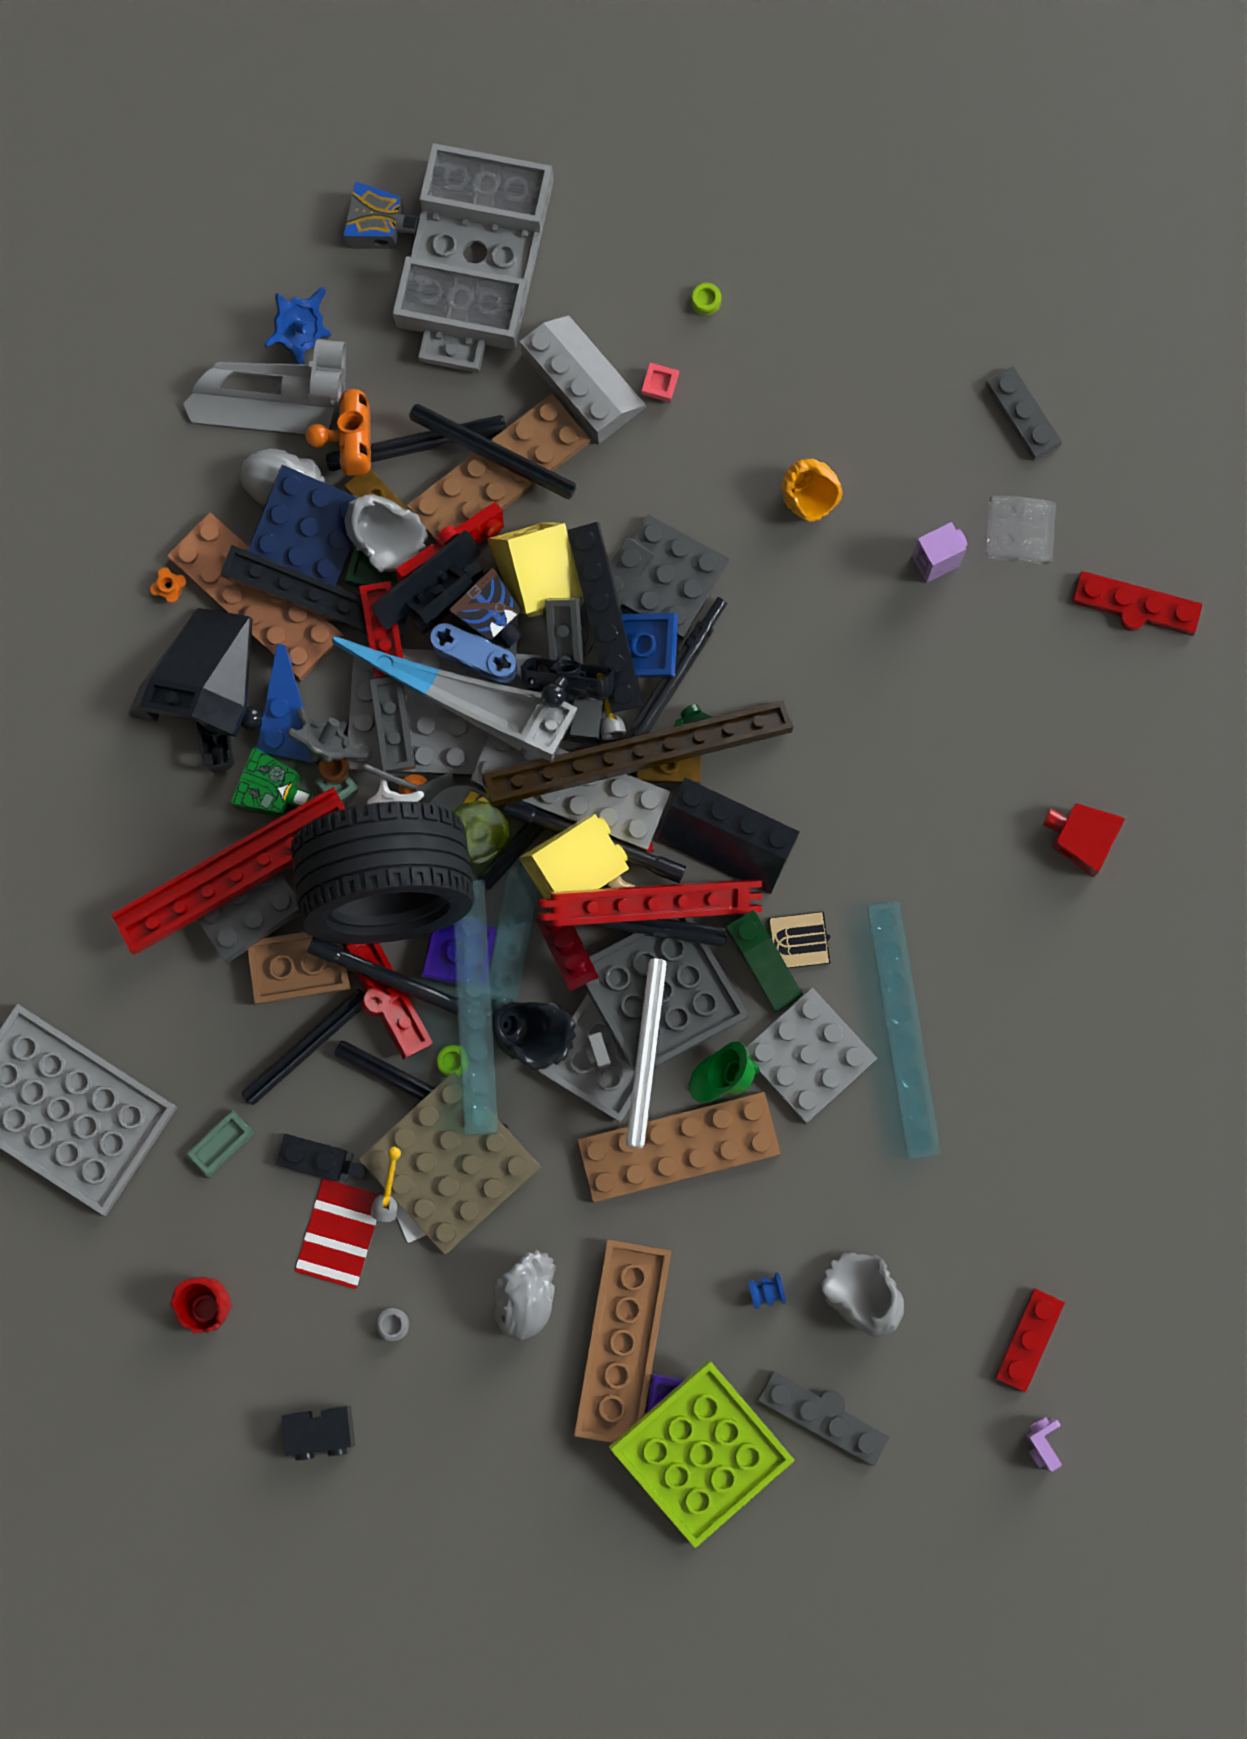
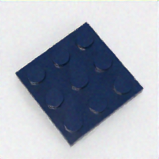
M281 465L247 551L335 586L353 543L347 535L344 522L348 504L358 497L285 465Z

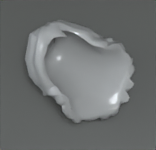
M272 448L260 450L251 454L241 465L240 473L243 489L262 506L266 504L281 465H285L325 483L324 476H321L320 469L316 465L315 460L298 458L296 455L288 454L285 450Z
M374 494L364 495L349 502L344 520L347 535L357 547V550L364 552L368 556L371 565L378 572H395L397 567L426 548L424 544L428 537L427 532H425L426 527L420 522L417 514L403 509L389 499Z
M536 1250L534 1253L528 1252L509 1272L503 1274L493 1284L494 1299L497 1303L493 1313L494 1321L498 1323L501 1331L511 1338L518 1340L531 1338L537 1335L549 1320L555 1292L554 1284L551 1282L556 1266L553 1264L554 1260L548 1257V1253H540L539 1250Z
M853 1252L842 1254L839 1260H833L831 1262L832 1268L825 1271L827 1277L821 1281V1291L825 1294L826 1303L833 1307L834 1310H837L849 1324L870 1336H881L895 1331L904 1315V1298L901 1292L898 1291L897 1284L890 1277V1272L886 1269L887 1265L884 1260L878 1255H857Z

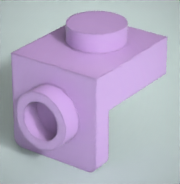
M1046 1417L1039 1419L1029 1426L1031 1432L1025 1435L1033 1448L1029 1451V1454L1039 1469L1044 1466L1050 1472L1062 1466L1045 1438V1435L1061 1426L1058 1420L1054 1418L1049 1421Z

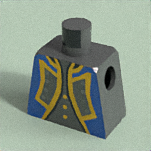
M355 182L343 235L347 248L394 249L397 246L399 233L416 235L418 217L403 214L404 206L401 197L360 182Z

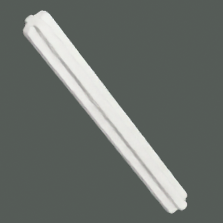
M657 958L650 959L648 963L626 1145L636 1149L642 1148L645 1143L667 964L665 960Z

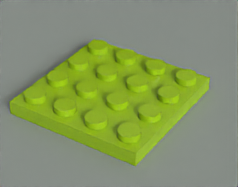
M709 1359L609 1446L610 1450L694 1548H697L795 1461Z

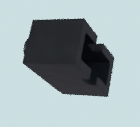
M351 1406L321 1410V1416L313 1417L312 1411L282 1415L286 1456L295 1455V1461L315 1458L314 1452L326 1450L328 1456L348 1454L347 1448L355 1446Z

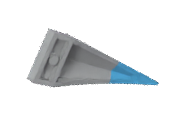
M339 637L332 638V643L517 750L521 751L523 748L550 762L578 709L567 702H564L558 708H550L543 703L540 692L462 676L392 656Z

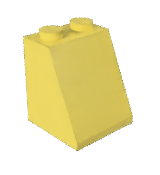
M541 522L487 538L504 584L521 609L519 613H526L528 617L542 615L546 613L545 600L548 598H579L583 596L565 523Z
M596 814L583 818L519 857V860L544 899H551V892L599 889L629 869L626 864L628 860L626 853L620 845H614L609 837L611 830L602 817L598 818Z

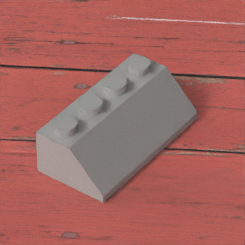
M569 315L542 323L520 341L522 356L598 444L646 408V404Z

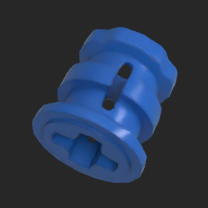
M775 1272L774 1278L768 1279L766 1276L762 1277L759 1282L748 1281L755 1309L760 1308V1305L767 1303V1306L774 1305L773 1301L780 1300L783 1304L786 1303L779 1272Z

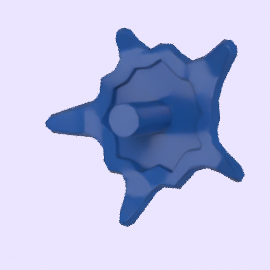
M324 287L319 288L305 300L293 297L291 301H287L280 293H276L275 301L278 312L274 318L275 329L274 333L265 341L264 346L268 347L279 342L291 352L296 364H304L306 350L315 347L314 339L330 337L332 335L331 331L323 326V315L319 312V305L326 293V289Z

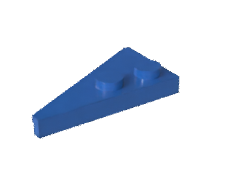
M277 643L257 749L267 754L318 763L310 758L311 753L304 745L288 737L287 731L290 728L300 730L303 727L297 709L300 707L304 711L305 709L299 687L296 685L292 670L293 665L286 645Z

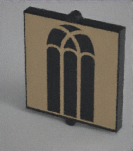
M824 911L769 918L771 939L788 969L831 963L828 947L830 935L826 931Z

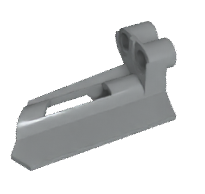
M314 339L313 361H309V365L216 363L213 368L200 377L192 389L193 393L183 403L191 423L305 435L307 428L317 423L324 425L329 430L336 408L339 405L341 394L345 391L346 342ZM232 374L270 377L275 381L276 385L272 393L220 388L221 384Z

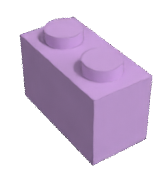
M952 522L918 538L912 558L926 583L960 566L966 552L967 540L960 529H955Z

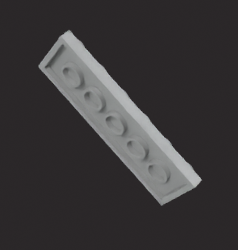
M489 734L470 781L485 788L482 781L484 773L544 758L523 748L519 751ZM557 748L554 756L570 752ZM624 774L520 801L572 823H577L589 815L596 814L598 818L602 817L611 830L609 837L648 851L671 792Z

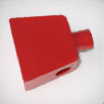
M1075 803L1068 816L1050 809L1042 825L1059 833L1052 846L1057 852L1089 875L1095 877L1099 873L1125 818Z

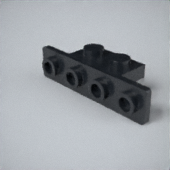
M467 530L461 532L371 606L373 614L385 630L390 629L409 612L427 624L474 585L469 575L464 573L462 569L478 557L481 551Z

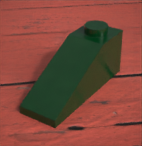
M754 910L726 926L728 935L775 1012L803 996L778 949Z

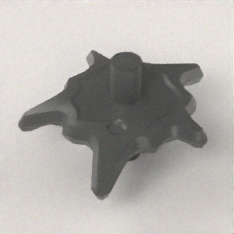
M302 707L297 709L303 727L300 730L290 728L287 731L288 737L304 745L311 753L310 758L319 762L321 758L326 763H329L332 760L339 761L342 758L366 759L369 757L368 751L357 750L350 746L349 737L344 735L345 730L348 728V720L340 723L334 718H329L327 723L325 721L316 722L306 716Z

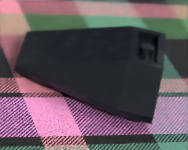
M197 608L139 686L129 715L156 722L160 714L197 721L209 732L236 737L247 709L253 619L250 616Z

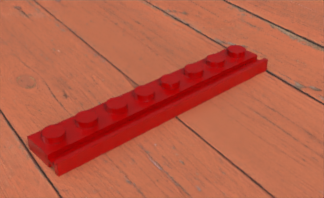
M334 787L112 913L111 916L116 922L117 928L129 951L133 955L140 953L292 866L290 847L294 836L299 830L317 818L346 809Z

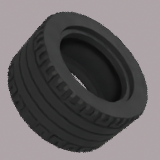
M393 801L346 808L313 820L302 827L291 842L290 849L299 921L302 928L309 935L320 940L343 944H375L411 939L436 932L462 920L471 911L475 902L463 821L450 809L436 804Z

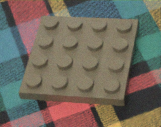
M455 1071L359 1158L361 1163L385 1188L390 1162L388 1150L392 1147L400 1149L401 1155L396 1160L390 1195L445 1255L542 1167Z

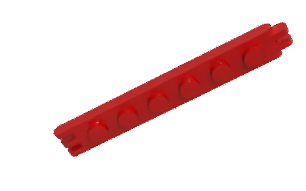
M749 879L551 892V899L538 900V907H551L550 912H539L538 920H551V926L744 914L753 910L758 913L762 912V905L750 904V900H761L762 892H750V889L762 887V880Z

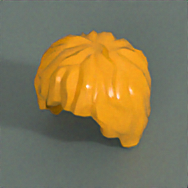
M801 459L790 465L789 469L785 471L781 484L783 501L794 514L809 522L821 520L823 516H827L829 511L838 505L843 495L837 475L824 462H819L815 459Z

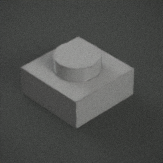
M601 1032L589 1035L591 1044L585 1045L590 1064L597 1062L599 1069L611 1066Z

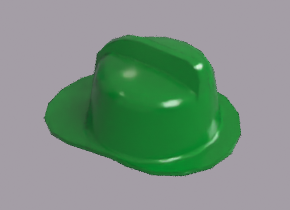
M739 1041L730 1042L696 1067L689 1081V1092L692 1098L699 1103H708L724 1094H742L750 1087L754 1076L759 1073L760 1068L748 1056V1051L744 1044Z

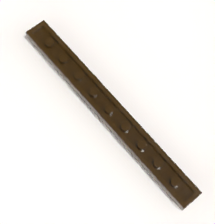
M784 700L553 756L551 762L541 759L484 773L482 781L490 805L495 807L792 733L794 726Z

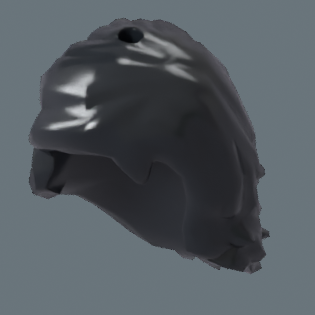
M509 1002L493 1010L492 1035L498 1048L510 1056L512 1060L518 1059L533 1070L546 1069L553 1063L558 1065L567 1058L568 1050L573 1048L572 1041L576 1037L574 1032L576 1023L571 1019V1014L567 1013L560 1005L538 1002Z

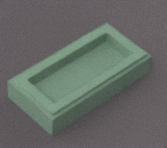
M232 1109L185 1155L206 1177L210 1178L256 1132Z

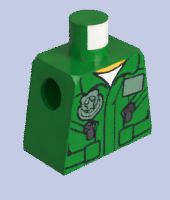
M253 747L232 797L231 804L239 810L281 817L287 814L290 805L297 808L311 800L312 793L298 788L301 777L296 771Z

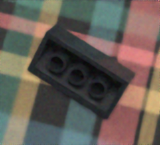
M685 777L670 806L657 840L740 880L761 879L762 887H759V889L771 894L795 846L800 831Z

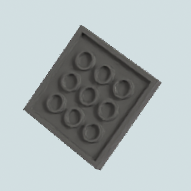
M692 917L671 918L674 920L695 923ZM636 932L589 957L599 978L584 984V987L634 1074L648 963L652 958L662 959L667 963L654 1069L749 1017L707 944Z

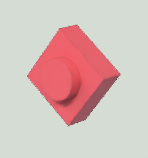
M650 363L642 387V395L671 403L679 378V370Z

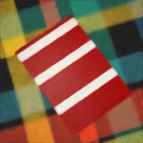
M323 1178L295 1272L356 1289L377 1222L371 1216L372 1203L381 1194Z

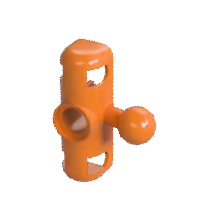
M349 389L341 394L339 400L340 409L337 421L339 430H328L324 425L317 423L308 427L305 434L307 443L315 448L324 447L328 442H339V462L342 472L346 476L366 474L371 469L370 405L364 392L357 389ZM366 448L367 456L361 453L360 450Z

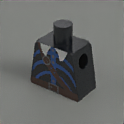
M493 568L487 570L463 596L458 598L446 610L451 617L471 632L488 641L498 634L511 646L523 635L519 628L511 621L521 609Z

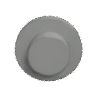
M387 1309L377 1319V1331L385 1340L398 1341L407 1334L409 1319L400 1309Z

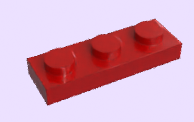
M391 582L359 586L370 648L404 659L398 623L385 630L371 610V606L392 589ZM373 667L375 679L389 677Z
M1033 1288L994 1377L995 1379L1026 1393L1063 1309L1064 1301Z

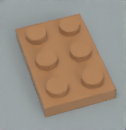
M307 932L263 938L247 949L256 1005L351 990L348 969L306 953L313 938ZM333 943L340 946L344 950L345 944Z

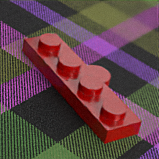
M493 502L455 528L452 525L445 527L436 537L435 542L438 547L431 544L395 569L398 584L464 530H467L472 535L477 545L487 538L496 536L504 527L502 508L496 502Z
M1081 571L1072 601L1074 604L1120 616L1121 625L1128 631L1139 630L1147 621L1151 625L1192 636L1196 633L1203 603L1085 571Z
M380 943L347 944L344 947V950L394 971ZM357 973L366 990L365 995L361 999L362 1010L369 1016H380L403 1060L434 1044L406 993Z

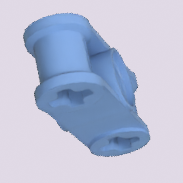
M439 624L432 630L430 636L431 643L436 654L440 657L456 663L467 671L480 674L501 684L510 683L517 676L516 660L510 651L492 644L481 636L468 633L451 624ZM450 636L452 643L446 642L442 646L440 639L446 640ZM504 662H507L509 669L503 668L499 672L497 664L503 665Z

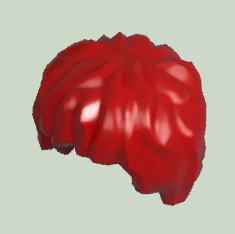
M201 1276L197 1278L190 1277L188 1280L180 1282L173 1291L170 1307L174 1317L182 1327L190 1329L193 1334H200L203 1332L209 1333L212 1330L216 1331L227 1319L229 1311L232 1309V1303L225 1285H222L221 1282L213 1277L209 1279L208 1277Z

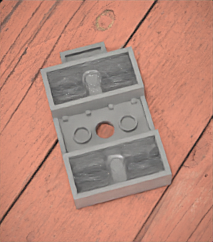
M435 143L432 144L420 195L422 208L411 257H406L393 310L396 328L424 333L418 357L419 362L479 373L485 345L516 350L554 182L551 165ZM472 243L482 244L487 251L485 259L479 263H470L463 256L465 248L470 247Z

